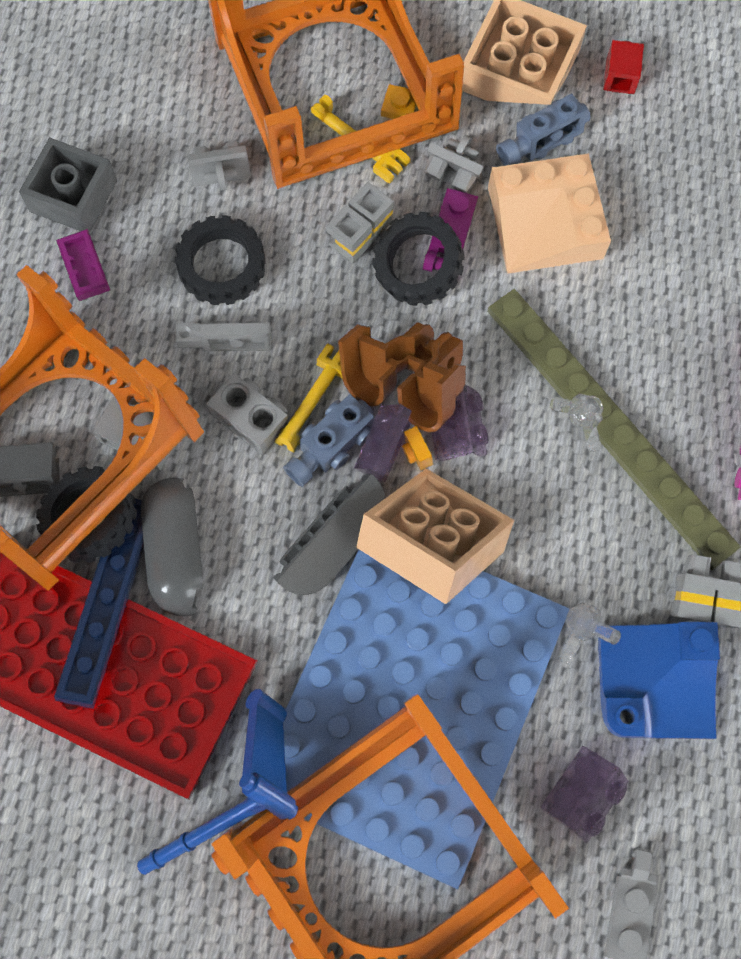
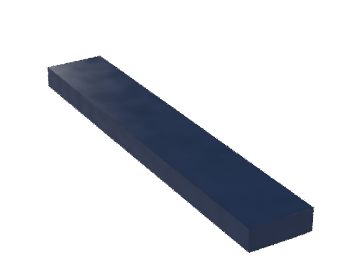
M135 498L136 504L133 506L137 510L136 519L132 520L134 527L131 533H126L123 538L125 540L119 548L115 546L111 549L112 553L104 558L100 556L54 695L56 701L94 709L144 548L141 519L142 500Z

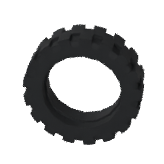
M411 212L404 214V218L400 220L396 218L389 223L391 226L387 230L383 229L381 231L379 243L375 242L373 248L375 258H372V265L376 270L375 276L377 280L396 300L402 303L403 301L407 302L412 306H417L418 303L429 305L433 303L432 300L437 298L439 300L447 296L446 292L450 288L453 290L458 283L456 279L458 275L462 276L464 266L462 265V260H465V255L460 239L452 227L445 223L441 217L434 215V217L430 216L428 212H419V215H414ZM423 234L435 236L444 246L445 253L442 266L438 272L424 283L411 285L400 281L393 270L394 257L399 247L413 236Z
M222 215V218L209 216L206 217V221L200 222L198 220L192 224V229L189 231L186 229L183 232L181 243L178 242L175 251L177 256L175 257V264L185 289L188 293L194 294L197 300L201 302L206 300L211 305H219V303L231 305L236 300L246 299L252 290L255 291L259 287V281L265 274V254L262 241L257 237V232L252 227L248 228L246 222L241 219H237V221L232 220L231 216ZM217 239H229L237 242L246 249L248 254V263L244 271L236 278L225 282H211L203 279L195 272L193 267L197 251L206 243Z
M87 466L77 468L78 472L72 474L70 471L64 474L61 481L58 483L55 481L49 487L50 492L47 495H43L40 500L42 504L41 509H37L36 518L39 520V524H36L41 535L105 472L102 467L93 466V469H88ZM131 492L67 556L71 562L80 563V560H85L88 563L96 561V557L102 556L104 558L112 553L111 549L115 546L119 548L125 540L123 538L126 533H131L134 527L132 520L136 519L137 510L133 506L136 504V501Z

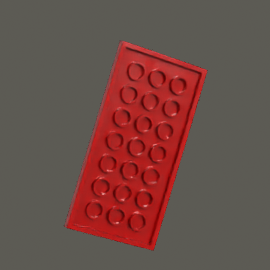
M0 552V707L190 800L258 661L128 599L94 709L56 701L54 695L92 581L57 566L51 573L58 581L47 591Z

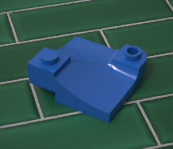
M679 622L655 625L597 627L601 711L605 726L612 734L621 738L717 739L716 676L718 660H720L718 622ZM622 710H626L631 714L632 719L629 724L621 721L620 713Z

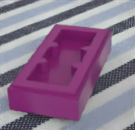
M88 229L56 240L78 301L110 291Z

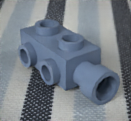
M571 93L560 100L553 101L551 105L542 110L525 116L521 121L517 122L516 138L514 140L508 138L497 144L496 151L500 161L506 166L520 163L521 158L524 156L529 161L535 158L542 159L547 155L548 151L557 146L572 143L574 137L584 132L585 123L591 119L587 106L584 103H580ZM536 145H541L542 148L537 149Z
M350 394L342 401L338 399L329 406L325 412L326 416L318 424L313 422L301 434L302 439L300 440L303 453L298 458L293 457L283 466L286 474L296 484L303 487L313 478L312 473L318 467L325 473L331 467L338 470L349 459L350 454L347 452L355 444L362 447L371 439L374 431L371 429L374 426V412L365 401L361 399L357 401ZM350 413L355 419L348 421L344 417ZM325 436L331 438V442L328 444H322L319 441Z

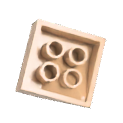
M494 0L463 61L462 91L486 101L551 105L576 60L587 25L522 0Z
M589 153L492 167L488 191L507 274L604 259L611 239Z
M424 469L363 515L356 548L444 604H447L504 553L514 520L432 471Z

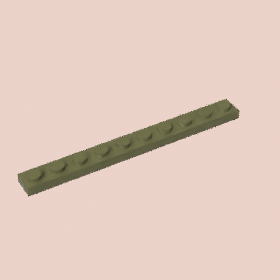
M515 288L488 307L487 312L697 555L711 558V571L741 548L737 541Z

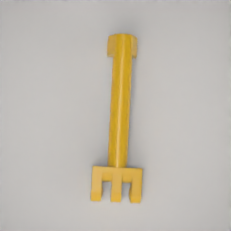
M324 94L319 99V103H315L311 107V113L341 136L356 131L332 113L333 101L328 95ZM400 149L373 157L372 159L376 161L373 166V172L390 184L394 180V175L388 169L398 175L403 170L400 164L406 167L411 162V159Z
M329 343L326 344L317 358V366L323 368V371L286 427L281 430L275 439V443L283 446V444L287 445V449L293 453L300 444L298 433L335 376L342 378L339 350L333 359L329 358L334 350V346Z

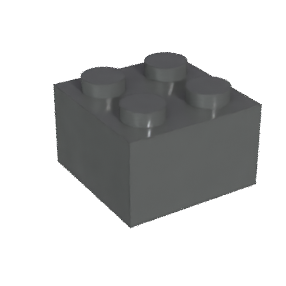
M49 137L19 193L29 212L78 231L88 229L90 233L117 183V178L109 159Z

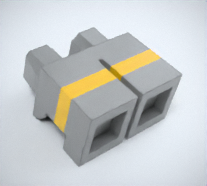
M367 182L348 202V206L345 205L326 225L327 233L334 237L328 245L354 264L379 237L381 231L390 225L389 223L392 221L394 200Z
M689 555L684 567V573L677 574L676 577L677 589L674 602H671L669 616L701 622H718V625L741 628V563L722 561L720 579L709 577L711 558Z

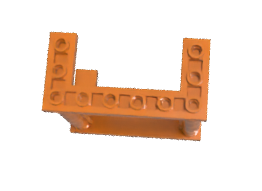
M208 0L216 42L220 50L225 49L270 157L272 176L277 189L459 129L464 62L460 54H456L429 63L409 22L401 0H274L245 10L243 0ZM368 5L362 14L354 15L350 11L353 8ZM376 12V14H375V19H376L377 21H370V19L373 17L374 13ZM325 22H344L358 25L373 32L388 46L419 111L304 148L302 121L297 106L282 110L272 88L270 67L273 57L286 39L308 26ZM267 35L274 38L270 43H260L254 40ZM258 53H266L263 57L258 58Z
M26 265L16 275L26 287L28 293V322L16 350L0 368V415L29 390L45 382L61 378H82L104 386L116 397L123 415V436L112 463L28 549L19 543L0 524V552L49 591L58 581L51 572L186 436L195 442L204 431L197 421L200 415L187 403L189 400L188 396L175 384L177 378L168 368L162 364L155 367L145 358L135 367L131 366L128 363L130 361L129 358L118 347L114 346L110 349L106 346L108 342L97 330L92 328L88 331L84 328L86 326L85 323L74 312L69 311L73 307L71 303L61 293L55 292L58 285L46 272L42 271L38 274ZM70 350H78L79 358L76 364L70 368L64 367V357ZM88 358L91 364L94 366V368L90 370L85 369V366L88 363ZM52 363H54V369H52L51 371H45L47 368L53 366ZM117 379L115 384L110 385L112 380ZM134 398L139 404L130 406L129 401ZM145 412L154 413L152 423L149 425L137 426L133 424L134 418L137 415ZM135 435L140 436L137 443L132 445V438Z
M418 694L403 703L405 707L290 789L287 794L295 799L298 806V812L293 819L289 820L286 818L282 820L268 810L257 813L244 824L242 821L235 824L211 843L215 849L211 854L212 858L224 875L230 872L234 880H236L246 871L249 873L245 876L249 887L257 897L263 894L271 907L267 910L270 919L278 930L286 929L293 940L290 948L297 959H335L333 949L330 952L328 951L329 944L333 942L338 943L343 949L339 959H349L352 955L358 953L363 955L365 959H378L379 957L398 959L400 955H406L402 959H458L537 898L541 899L555 919L569 909L545 873L532 860L442 732V727ZM426 735L517 867L421 938L403 945L391 947L362 944L341 934L324 918L317 908L310 893L306 875V854L309 840L320 817L336 800ZM312 813V816L309 821L304 819L307 815ZM296 826H299L302 831V838L298 842L290 837L281 836L287 830L291 835ZM287 847L295 852L297 862L292 867L280 868L270 861L269 853L273 848ZM294 876L299 884V888L294 892L288 891L287 889L291 887L290 884L280 880L279 877ZM296 904L305 905V906H303V907L301 908V910H300ZM308 913H314L317 916L315 923H308L306 920ZM321 930L320 938L315 933Z

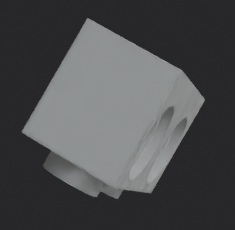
M233 373L206 403L209 413L263 456L275 442L281 430L288 424V415L286 414L288 411L275 398H271L269 401L260 394L261 389L251 379L246 377L242 380ZM242 397L246 399L242 406L232 407L229 405L230 401L234 398ZM261 418L273 420L272 424L266 428H259L255 425Z

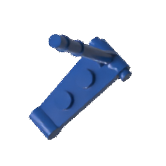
M261 689L251 692L245 704L249 709L243 773L239 786L242 787V793L247 798L192 831L182 833L178 839L164 847L151 851L150 855L142 858L137 863L141 874L146 875L155 869L163 868L167 862L185 852L193 851L201 843L261 811L268 810L282 820L286 818L290 820L296 816L298 806L295 799L287 794L283 727V722L287 717L286 708Z

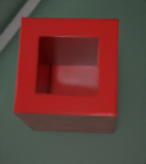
M612 40L606 58L604 91L635 94L641 78L644 44Z

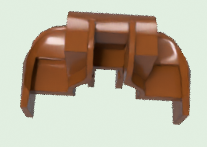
M417 322L404 335L396 337L386 344L371 338V328L369 326L359 324L338 341L342 379L349 393L357 401L361 399L371 407L379 406L396 389L397 374L406 369L414 372V374H411L397 387L398 402L403 415L412 425L417 426L422 431L435 432L454 414L456 397L463 391L466 381V366L461 365L463 340L452 336L449 332L441 334L434 340L433 328L429 324L423 325Z

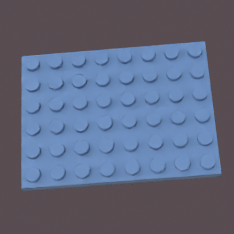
M358 550L285 709L287 717L283 722L287 792L405 707L403 703L418 694L442 727L441 730L493 803L570 609L484 571L447 604H444L363 551ZM425 735L336 800L323 813L317 824L458 890L485 820ZM312 813L307 815L305 819L310 820Z

